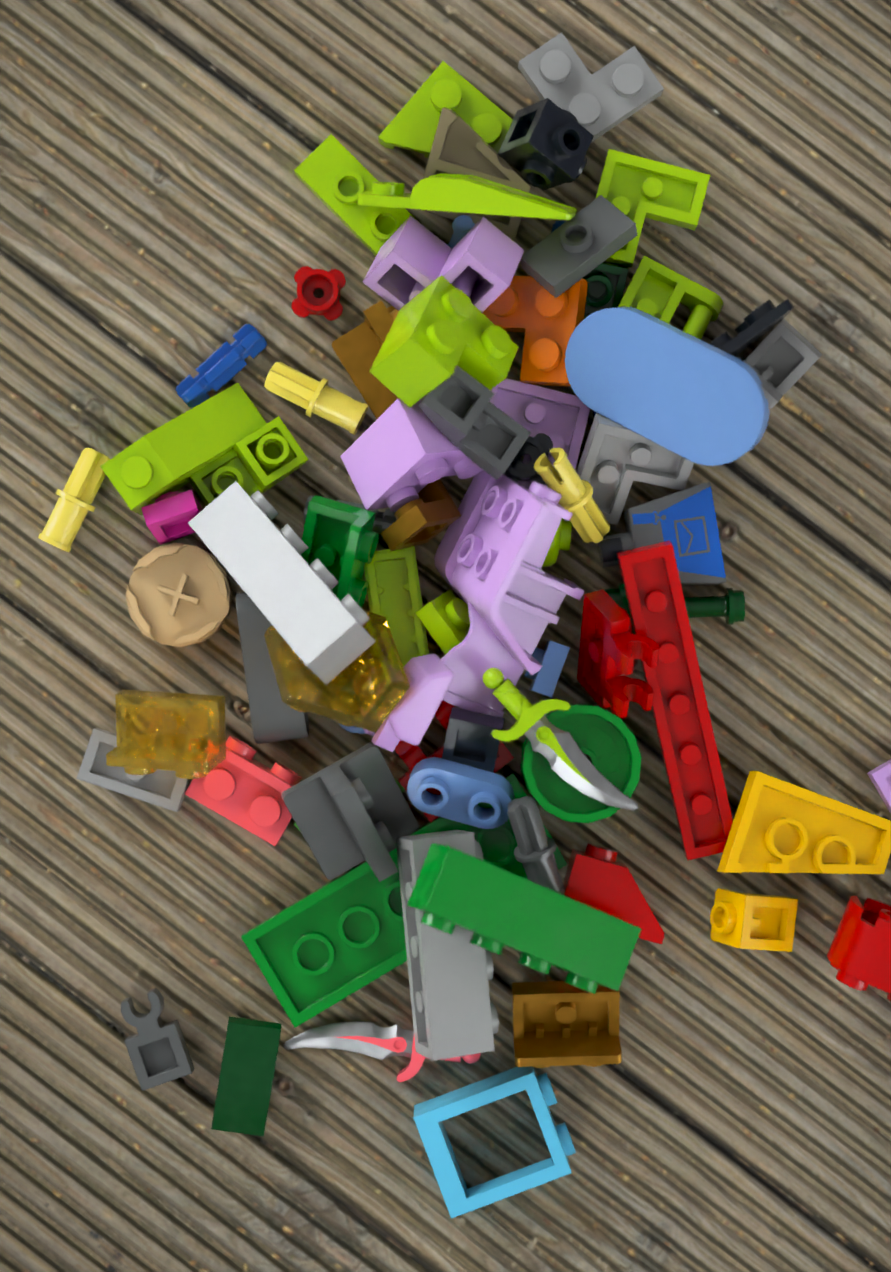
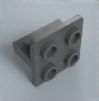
M373 742L364 745L285 790L281 795L324 875L329 880L334 879L365 860L379 882L398 872V869L389 853L397 849L395 844L396 837L408 836L419 828L379 748Z

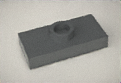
M600 195L579 211L571 220H567L524 253L520 260L522 268L557 298L638 236L636 223Z

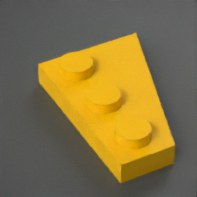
M749 771L717 872L884 874L891 853V821L762 772Z

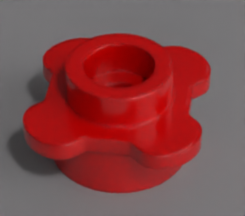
M309 266L299 268L294 276L297 283V298L292 301V310L295 315L300 318H307L309 315L324 316L328 321H335L340 318L343 313V306L340 303V292L346 285L344 274L338 269H331L328 272L322 269H312ZM315 290H323V297L316 298L314 296Z

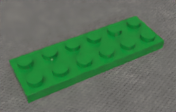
M514 773L504 777L513 788L514 799L527 796ZM486 802L477 804L479 807L493 808L491 804ZM438 817L433 822L425 824L410 834L417 835L449 830L474 832L475 841L479 842L482 849L483 861L527 879L522 863L517 861L514 856V850L518 845L510 819L499 827L483 829ZM543 824L546 836L552 838L548 830L546 829L545 825ZM556 845L554 856L557 868L560 870L568 864ZM397 849L389 854L398 872L379 882L365 860L241 935L242 940L294 1027L301 1025L407 961Z

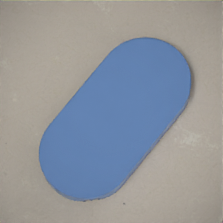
M626 306L602 309L582 320L568 341L565 353L566 374L572 390L581 402L593 411L687 460L707 466L730 463L751 451L765 433L770 412L768 398L765 399V394L761 387L762 382L757 373L742 360L652 315Z

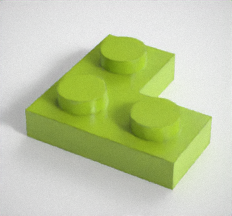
M608 149L596 198L602 195L635 222L638 236L605 261L632 267L645 218L695 231L710 175Z

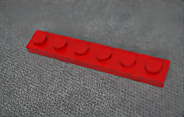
M669 540L619 552L617 557L635 635L649 637L659 647L657 667L650 668L643 660H641L645 681L653 689L652 712L684 854L687 861L723 853L733 818L673 545Z

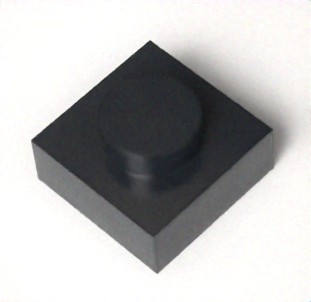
M452 707L442 758L494 772L500 740L493 738L491 732L494 729L503 730L505 718Z

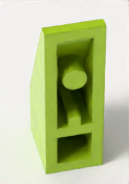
M237 382L144 435L100 467L130 510L143 515L142 507L153 504L161 495L175 492L186 485L191 475L234 449L235 443L267 423Z

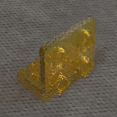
M367 611L366 614L370 619L362 626L376 642L327 685L304 664L274 626H269L264 634L282 701L299 712L308 711L334 719L344 726H356L376 733L410 688L386 617Z

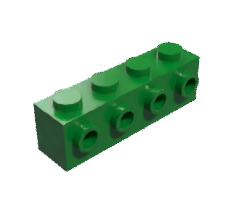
M432 843L407 904L424 912L420 923L452 935L456 925L473 933L469 943L498 955L501 954L504 946L521 953L517 963L547 975L551 966L568 972L565 983L592 994L596 993L598 985L616 991L619 990L641 931L639 927L455 848Z

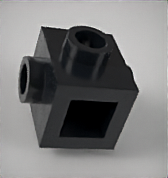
M547 98L516 112L497 155L518 170L528 184L544 191L564 183H571L580 176L586 166L587 158L585 155L594 136L578 123L572 113L561 109Z

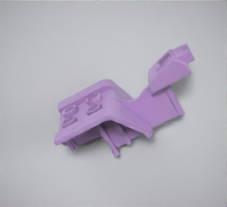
M484 470L474 476L458 507L462 516L449 525L434 557L438 572L461 600L468 605L470 618L469 632L460 644L454 646L441 659L436 654L411 658L376 694V704L363 729L366 734L373 736L372 742L374 745L393 752L400 740L412 745L420 744L442 701L464 710L502 718L504 706L492 694L495 689H489L483 683L485 671L489 668H498L502 671L504 680L508 678L515 686L524 669L531 675L539 672L542 665L532 654L548 623L557 624L560 617L556 613L566 594L580 600L585 592L574 582L568 579L561 580L541 570L561 519L570 521L573 513L558 504L562 497L560 493L534 480L529 489L504 474L496 480Z

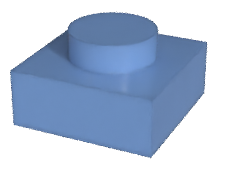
M549 640L544 650L535 648L532 656L542 667L539 672L533 675L525 671L524 677L533 680L529 690L552 698L570 647Z

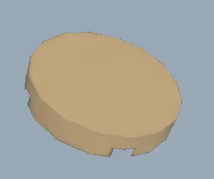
M176 542L156 547L139 559L133 569L126 592L130 617L140 631L160 644L176 647H187L202 643L219 631L230 613L232 589L228 573L217 558L198 546Z

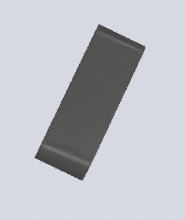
M245 592L237 593V619L256 744L308 738L309 720L301 659Z

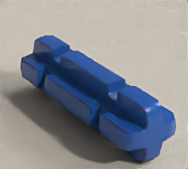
M249 323L244 324L232 335L235 339L234 342L231 344L227 341L224 342L196 368L198 374L194 378L189 374L176 386L177 394L191 409L210 398L208 393L212 389L217 393L247 366V363L244 361L246 358L251 356L254 359L266 348L267 342L254 326Z

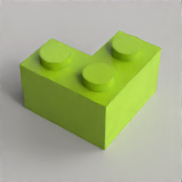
M440 275L399 310L369 372L410 408L452 376L456 365L489 390L493 389L506 379L519 347L511 340L503 328L495 325L475 307L463 291L456 289Z

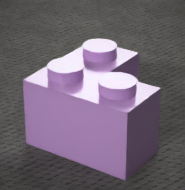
M410 215L381 246L363 283L399 311L405 304L442 275L456 289L463 291L470 298L472 304L483 312L509 287L524 249L485 217H482L453 248H450Z
M424 397L410 408L398 398L340 456L366 510L389 508L390 511L396 512L405 504L419 499L418 493L428 483H432L442 477L455 475L459 479H467L483 471L482 468L460 451L419 407Z

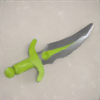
M489 668L485 671L483 683L489 689H495L492 694L517 720L507 730H492L491 735L493 738L500 741H512L525 734L531 742L532 751L545 756L550 763L551 769L562 780L582 794L613 807L632 811L639 808L638 803L618 790L595 768L580 750L570 732L555 727L545 716V714L553 710H568L570 708L568 702L560 699H545L532 705L508 678L504 680L501 670Z

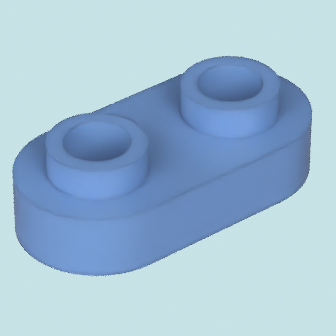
M437 757L426 758L418 762L411 771L407 785L409 800L420 811L483 829H492L504 824L509 819L508 803L514 799V791L511 784L501 775ZM427 788H436V789H438L442 794H440V795L432 794V793L426 791V789H427ZM486 802L491 804L493 808H483L477 804Z

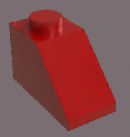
M589 843L585 852L572 849L563 881L565 886L563 895L641 928L638 938L662 945L665 934L629 869L624 863L616 861L618 852Z

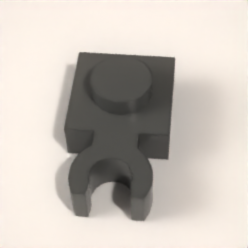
M157 988L151 989L147 993L148 1000L151 1003V1011L149 1013L142 1014L136 1011L131 997L121 1002L123 1018L128 1024L136 1027L138 1032L127 1037L125 1044L142 1091L192 1074L195 1069L178 1020L166 1024L162 1023L160 1015L164 1009V999Z

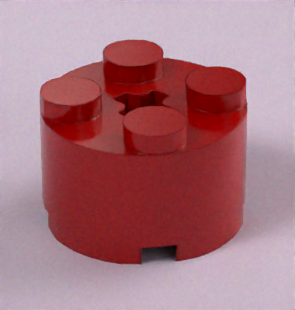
M850 896L826 955L827 959L830 961V965L838 970L836 979L841 983L860 991H866L868 985L888 992L887 999L890 1001L891 905L867 898L864 906H862L857 896Z

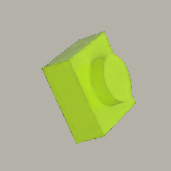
M451 590L430 601L415 613L445 655L454 646L460 644L469 632L470 618L468 605L463 600L456 598Z

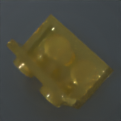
M125 689L115 694L117 747L106 754L107 766L124 767L125 773L131 775H146L157 770L175 771V776L179 778L196 779L207 776L208 772L226 759L225 696Z

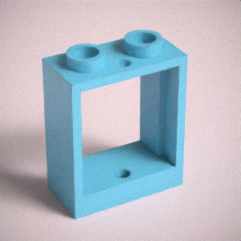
M517 1066L414 1105L413 1118L451 1219L572 1173L567 1156L575 1154L576 1150L566 1123L555 1125L549 1106L558 1102L547 1073L537 1076L534 1067ZM526 1090L551 1157L467 1188L443 1121Z

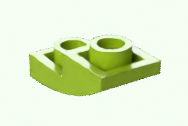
M278 416L235 443L234 449L191 475L189 482L207 506L235 481L249 496L257 490L263 494L304 465L308 458Z

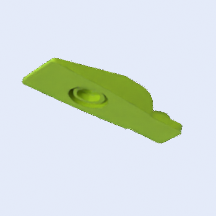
M440 173L431 175L428 178L421 179L413 187L412 193H404V183L373 182L372 191H364L358 194V205L560 220H571L577 212L575 207L485 178L466 174Z

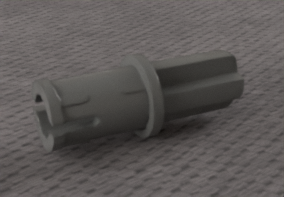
M531 796L513 799L508 803L507 807L510 823L518 845L514 850L516 860L522 863L529 881L563 895L565 886L554 856L556 843L553 838L546 836L536 800Z

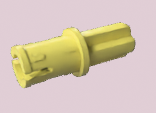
M276 362L271 367L265 380L264 387L268 391L306 409V416L311 418L315 414L348 430L353 435L358 431L369 407L366 403H361L328 386L329 380L323 378L321 381H318L282 362Z
M558 447L549 450L555 460L553 465L545 453L540 455L534 463V469L549 488L562 495L558 504L573 513L570 522L583 542H594L595 544L601 542L603 536L610 531V524L592 497L593 487L588 481L581 480L568 460L563 448Z
M85 448L82 451L63 491L60 489L56 491V494L60 497L42 533L39 534V539L61 550L70 552L71 545L88 511L94 512L96 509L91 504L106 476L100 466L110 460L108 456L92 448Z

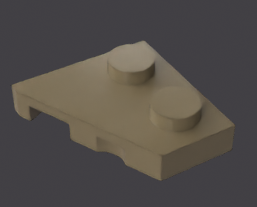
M446 107L442 108L423 179L440 173L466 174L485 178L530 193L532 186L508 162L497 155L498 153L455 111ZM422 210L452 220L461 215H468L472 218L474 224L482 217H485L505 235L512 238L517 237L522 217Z

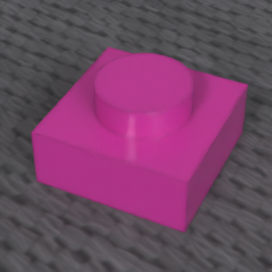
M192 490L163 494L155 500V503L141 508L147 527L160 545L195 533L188 522L203 510Z

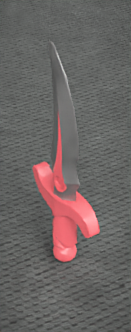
M372 1022L332 1023L309 1029L286 1041L284 1044V1048L287 1050L300 1048L337 1049L364 1054L379 1060L392 1056L411 1058L410 1063L397 1074L398 1082H404L414 1077L421 1069L426 1058L416 1052L414 1031L404 1030L397 1024L391 1027H380ZM481 1053L441 1060L460 1063L462 1058L464 1062L472 1064L480 1059Z

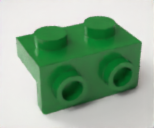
M315 495L309 501L302 541L308 546V549L301 555L309 565L318 558L339 583L331 590L340 601L349 594L362 608L368 591V581L362 580L365 563L369 564L372 561L379 539V534L372 531L376 513Z

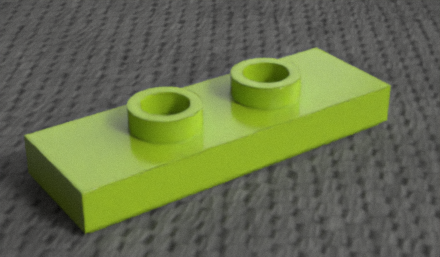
M332 134L294 170L295 175L375 256L378 254L381 246L411 215L405 208L358 205V194L364 191H372L373 182L379 181Z
M415 546L394 551L390 549L376 551L372 561L369 564L365 563L364 566L365 578L368 581L367 593L373 637L376 641L374 645L380 689L411 658L429 654L426 627L415 614L423 607Z

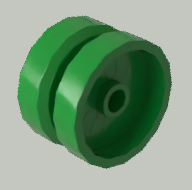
M570 703L568 710L557 709L545 714L555 727L570 732L580 750L590 757V762L618 790L631 798L640 781L641 754L635 735L618 716L598 706ZM525 737L521 748L520 769L526 788L545 811L567 822L592 823L611 817L620 809L590 798L562 780L551 769L550 763L545 756L532 751L531 742Z

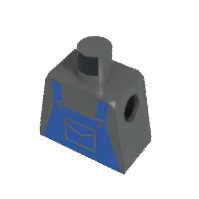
M710 482L702 483L627 509L624 512L626 532L603 536V540L598 543L602 568L619 565L617 557L619 552L670 540L674 549L681 585L713 586L727 582Z

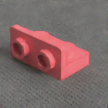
M229 736L226 742L220 739L212 740L207 749L209 751L184 794L276 846L293 818L281 795L285 790L298 784L303 777L278 762H275L270 769L256 761L253 757L257 750L233 736Z

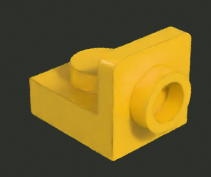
M718 888L715 892L714 905L710 912L711 940L739 949L792 952L798 899L787 896L741 893Z

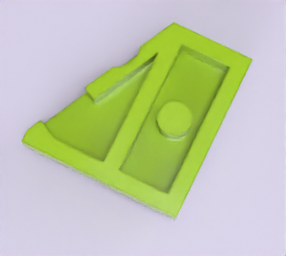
M442 61L378 136V141L385 148L394 150L395 147L424 153L425 157L429 158L443 107L455 111L498 153L513 119L446 62Z

